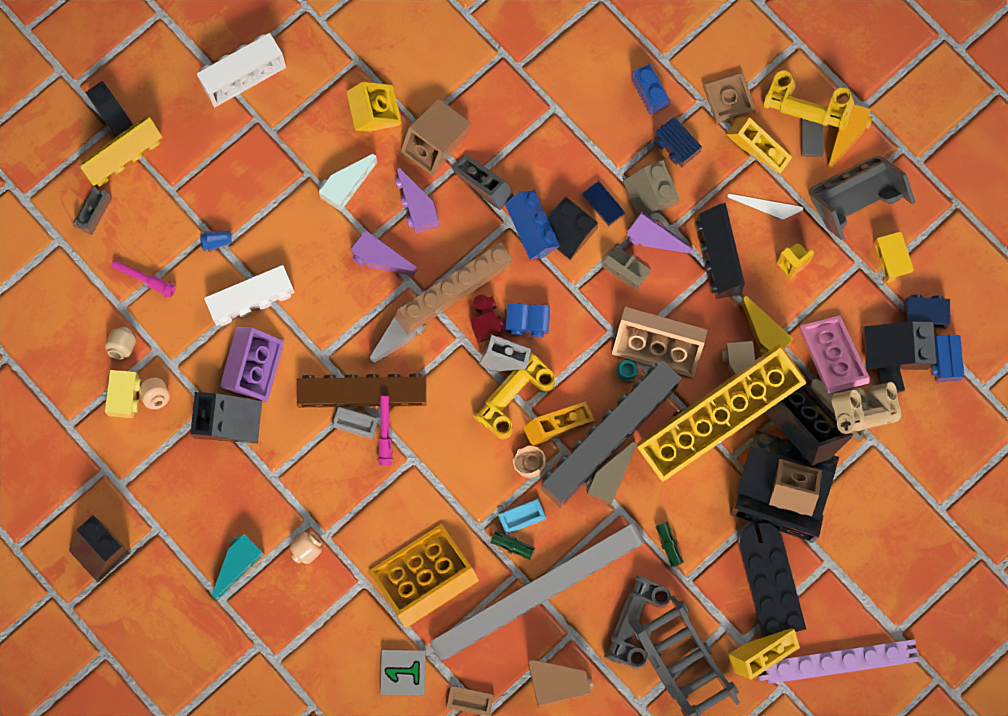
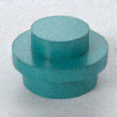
M624 360L617 367V375L623 381H632L638 374V367L633 361Z

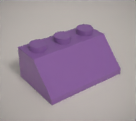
M236 327L220 389L235 395L268 402L284 341L252 327Z

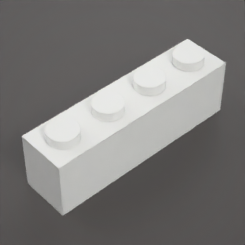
M282 265L204 299L216 326L219 324L224 326L231 323L233 318L238 316L242 318L250 315L252 310L257 308L265 309L276 300L284 301L295 292Z

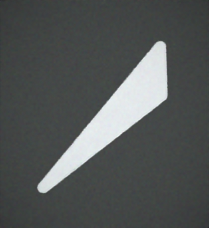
M734 194L727 195L728 198L782 220L803 211V207Z

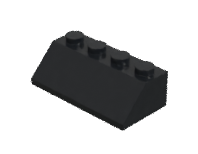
M722 203L699 213L697 221H695L697 234L700 233L702 241H699L701 253H705L707 261H704L705 271L710 273L711 281H709L711 294L715 293L716 299L739 295L745 285L726 203Z
M806 384L765 411L766 415L812 465L829 460L853 436L852 433L844 434L839 431L836 416Z
M738 494L731 512L732 516L753 523L771 524L779 532L812 543L819 538L824 517L822 515L821 521H817Z

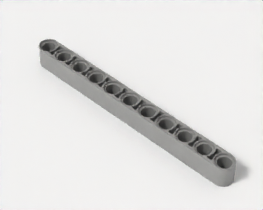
M632 523L432 640L430 644L440 662L631 552L646 541L636 524Z

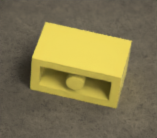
M110 370L105 413L108 416L134 418L135 412L138 413L139 400H137V392L142 384V379H139V375L136 372Z

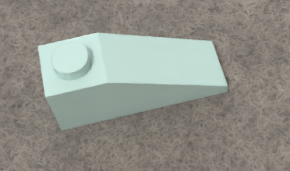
M371 154L332 174L328 180L324 179L319 186L320 198L341 212L377 164L376 156Z

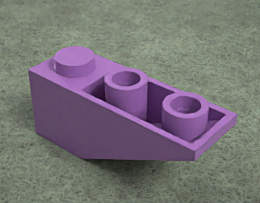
M400 168L397 169L398 176L395 177L397 188H402L404 195L400 197L403 208L408 207L410 215H407L406 218L409 228L414 227L415 233L439 227V220L433 201Z

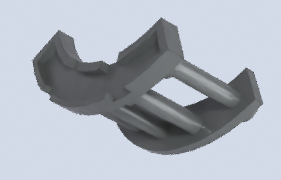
M674 595L671 596L670 599L675 608L647 625L645 623L641 625L636 618L628 622L640 645H643L647 652V658L673 700H676L681 707L680 710L684 716H701V713L729 696L736 705L740 703L736 695L739 693L737 687L732 681L730 683L727 681L710 656L712 651L706 642L702 643L686 614L689 610L683 601L678 602ZM677 616L681 618L685 628L659 644H652L649 639L652 631ZM690 635L698 649L673 665L665 666L659 657L662 655L661 652ZM703 657L711 671L684 688L682 686L678 688L673 680L675 673ZM717 678L724 689L697 706H691L687 701L688 695Z

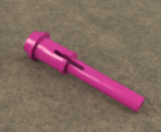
M115 260L112 264L113 268L146 283L148 288L162 293L165 298H171L175 293L176 286L173 285V282L168 283L154 275L150 277L118 260Z
M381 395V438H378L379 457H377L379 465H391L394 457H392V438H389V395Z

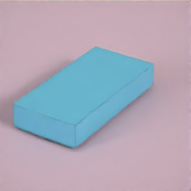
M538 498L498 514L506 535L546 519Z

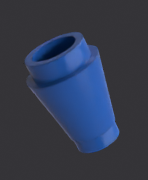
M204 231V234H200L202 250L210 252L232 243L230 231Z

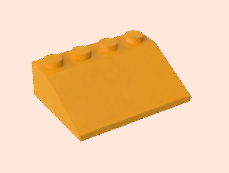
M442 524L369 570V573L405 629L479 581L471 565Z

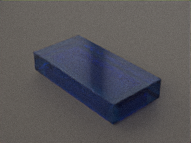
M600 181L582 193L583 197L608 227L625 215V211Z

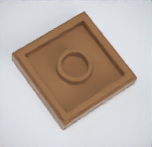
M743 72L703 84V89L716 124L756 112Z

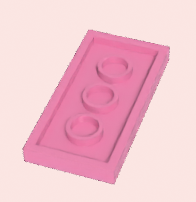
M841 316L800 325V333L827 393L869 383L870 377Z

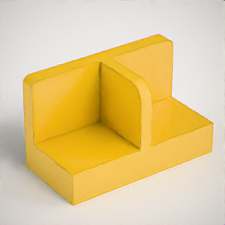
M901 232L876 239L874 246L886 283L895 281L898 276L914 271Z
M797 243L790 249L786 248L781 253L776 264L791 279L810 263L814 251L810 250L807 252Z

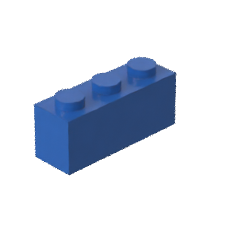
M535 190L519 192L505 203L530 260L544 258L560 246Z

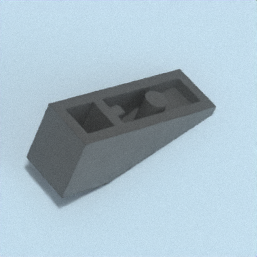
M467 154L451 168L479 195L499 210L514 196L506 181Z

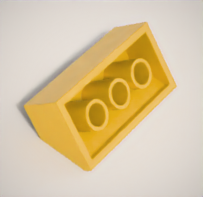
M145 116L77 165L93 186L97 184L100 187L109 180L108 176L113 172L118 174L126 168L124 164L130 160L133 162L137 161L143 156L142 152L147 148L152 150L158 146L162 136L150 117Z

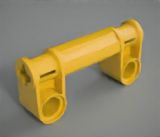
M784 70L776 73L770 90L765 97L764 108L769 109L771 107L780 110L784 114L824 126L832 125L839 127L841 131L845 130L854 106V99L847 88L841 87L836 89L829 106L826 107L792 97L796 88L792 75ZM789 80L787 85H780L782 81ZM842 97H848L846 102L839 103Z
M530 353L527 368L514 370L488 400L485 401L484 407L478 413H474L473 417L498 438H509L513 433L512 422L501 411L528 381L543 392L551 391L555 386L554 373L539 358ZM543 376H548L552 380L549 384L545 385L540 382V379ZM505 423L509 428L505 432H500L497 430L498 425Z

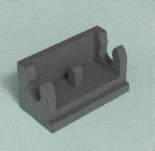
M92 186L91 193L77 219L73 221V226L93 235L112 199L109 193L104 190L101 192L95 186Z

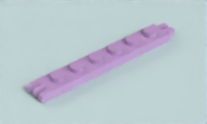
M916 640L782 659L765 670L766 675L758 676V681L767 680L768 684L919 662V657L910 658L909 655L918 653L917 648L908 649V645H915Z

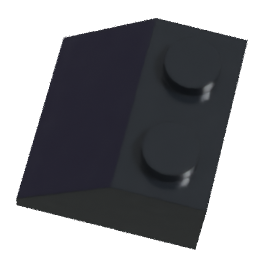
M566 196L548 217V221L560 245L557 250L569 260L575 256L598 228V222Z

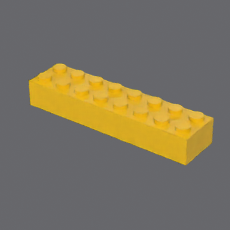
M778 344L638 442L637 448L661 481L664 482L806 384V378L782 345Z

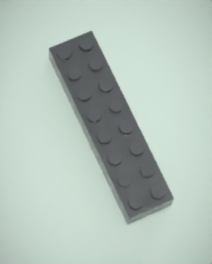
M664 361L659 365L654 363L647 371L646 378L644 380L640 378L632 386L631 393L629 395L625 393L618 400L617 408L614 411L609 409L602 417V423L599 426L595 424L587 432V438L584 441L580 439L573 446L572 454L569 457L567 455L563 456L557 463V469L554 472L550 470L542 478V491L558 507L561 508L584 485L590 476L679 387L682 378Z

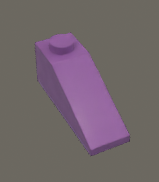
M643 211L638 214L626 232L629 236L628 240L637 246L640 243L646 247L691 253L693 251V247Z
M366 230L350 250L353 256L352 260L360 266L364 264L368 268L414 276L417 273L416 266Z

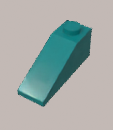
M245 534L236 536L230 543L231 547L227 551L212 596L217 601L264 556V553Z

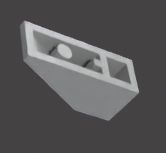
M394 317L370 356L371 362L376 364L415 339L417 334L421 335L427 324L425 323L407 335Z

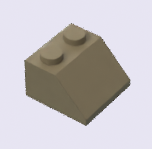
M663 160L640 169L623 181L637 216L641 211L650 216L678 205L679 196Z

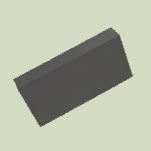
M802 119V156L823 157V125Z

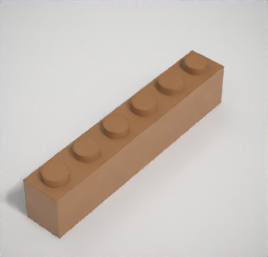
M501 243L497 244L399 308L395 319L406 334H410L509 269L513 259Z

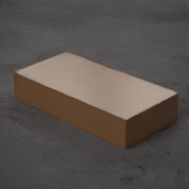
M451 686L446 708L490 716L494 695Z

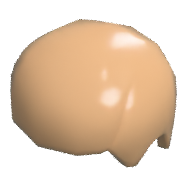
M530 445L518 449L515 457L512 458L514 469L522 477L534 478L540 475L547 462L544 452L537 446Z

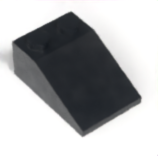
M904 322L863 327L866 369L928 370L936 364L933 322Z

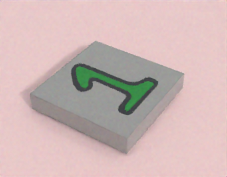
M382 650L380 694L425 696L426 651Z

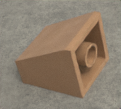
M438 99L409 127L401 153L434 176L467 136L472 123Z
M535 660L528 661L538 708L590 696V691L594 689L591 675L587 676L586 671Z

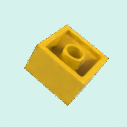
M361 82L346 91L356 131L372 132L402 124L393 85Z

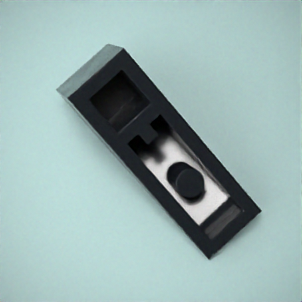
M103 81L85 92L90 102L116 137L134 125Z

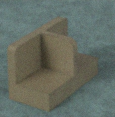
M616 247L613 253L606 257L602 266L636 291L651 272L648 267L636 260L635 254L630 256L619 247Z

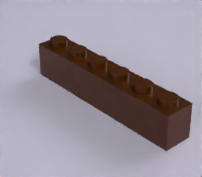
M354 374L345 375V378H336V375H324L323 378H315L314 375H303L302 378H297L298 408L338 406L380 407L381 395H389V407L427 406L426 377H422V374H409V377H401L400 374H388V377L368 374L365 378H358V375Z

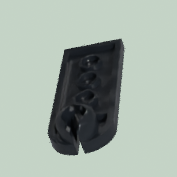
M756 523L762 538V543H759L755 526H748L742 531L738 545L762 638L790 628L795 629V632L806 630L781 533L771 524Z

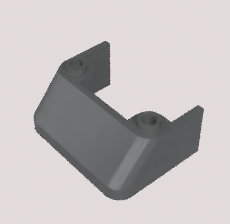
M882 156L869 158L809 190L811 201L825 226L840 240L845 239L842 230L847 225L846 217L880 199L889 204L896 203L901 198H904L911 204L916 203L907 174Z

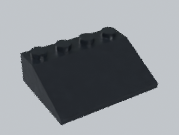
M756 430L736 494L769 505L779 459L822 470L819 497L813 515H799L821 521L839 457L833 455L829 460L812 465L791 441Z

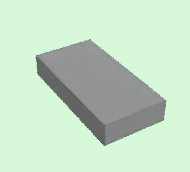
M338 406L332 428L374 439L379 418Z

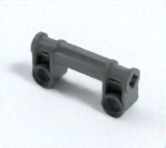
M636 575L634 578L636 582L632 592L628 593L623 610L610 639L612 643L608 653L604 654V658L633 669H641L647 663V654L643 649L630 644L634 632L628 622L635 618L639 621L645 603L657 608L668 606L671 600V592L664 586ZM658 592H664L667 595V600L660 603L656 601L655 595ZM634 653H640L644 660L640 664H634L631 661V656Z

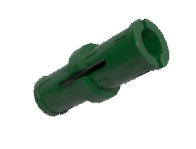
M669 522L656 526L655 528L662 542V550H665L670 566L675 567L684 563L677 546L679 543L672 534Z
M495 530L490 542L508 550L507 553H514L528 560L531 559L535 547L522 543L518 538L509 537Z

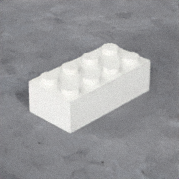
M268 33L267 35L262 34L249 45L240 46L233 54L222 56L215 64L204 66L197 73L203 90L215 108L285 69L286 64L281 50L271 34Z

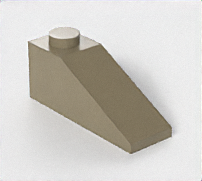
M632 442L596 472L594 478L590 476L585 487L589 490L587 496L608 505L612 504L637 443Z

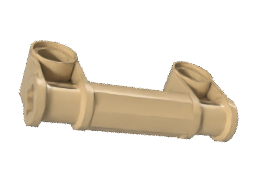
M892 382L871 386L868 395L872 408L867 410L862 409L861 396L857 390L835 393L832 397V405L839 431L849 434L853 431L886 425L889 422H898L902 414L896 386Z

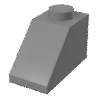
M491 335L484 346L479 364L497 371L526 369L531 349Z

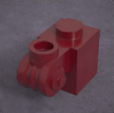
M482 294L476 296L473 306L476 312L482 314L470 319V325L477 343L488 340L491 335L500 336L501 328H504L501 317H496L493 310L497 308L493 296L487 297Z

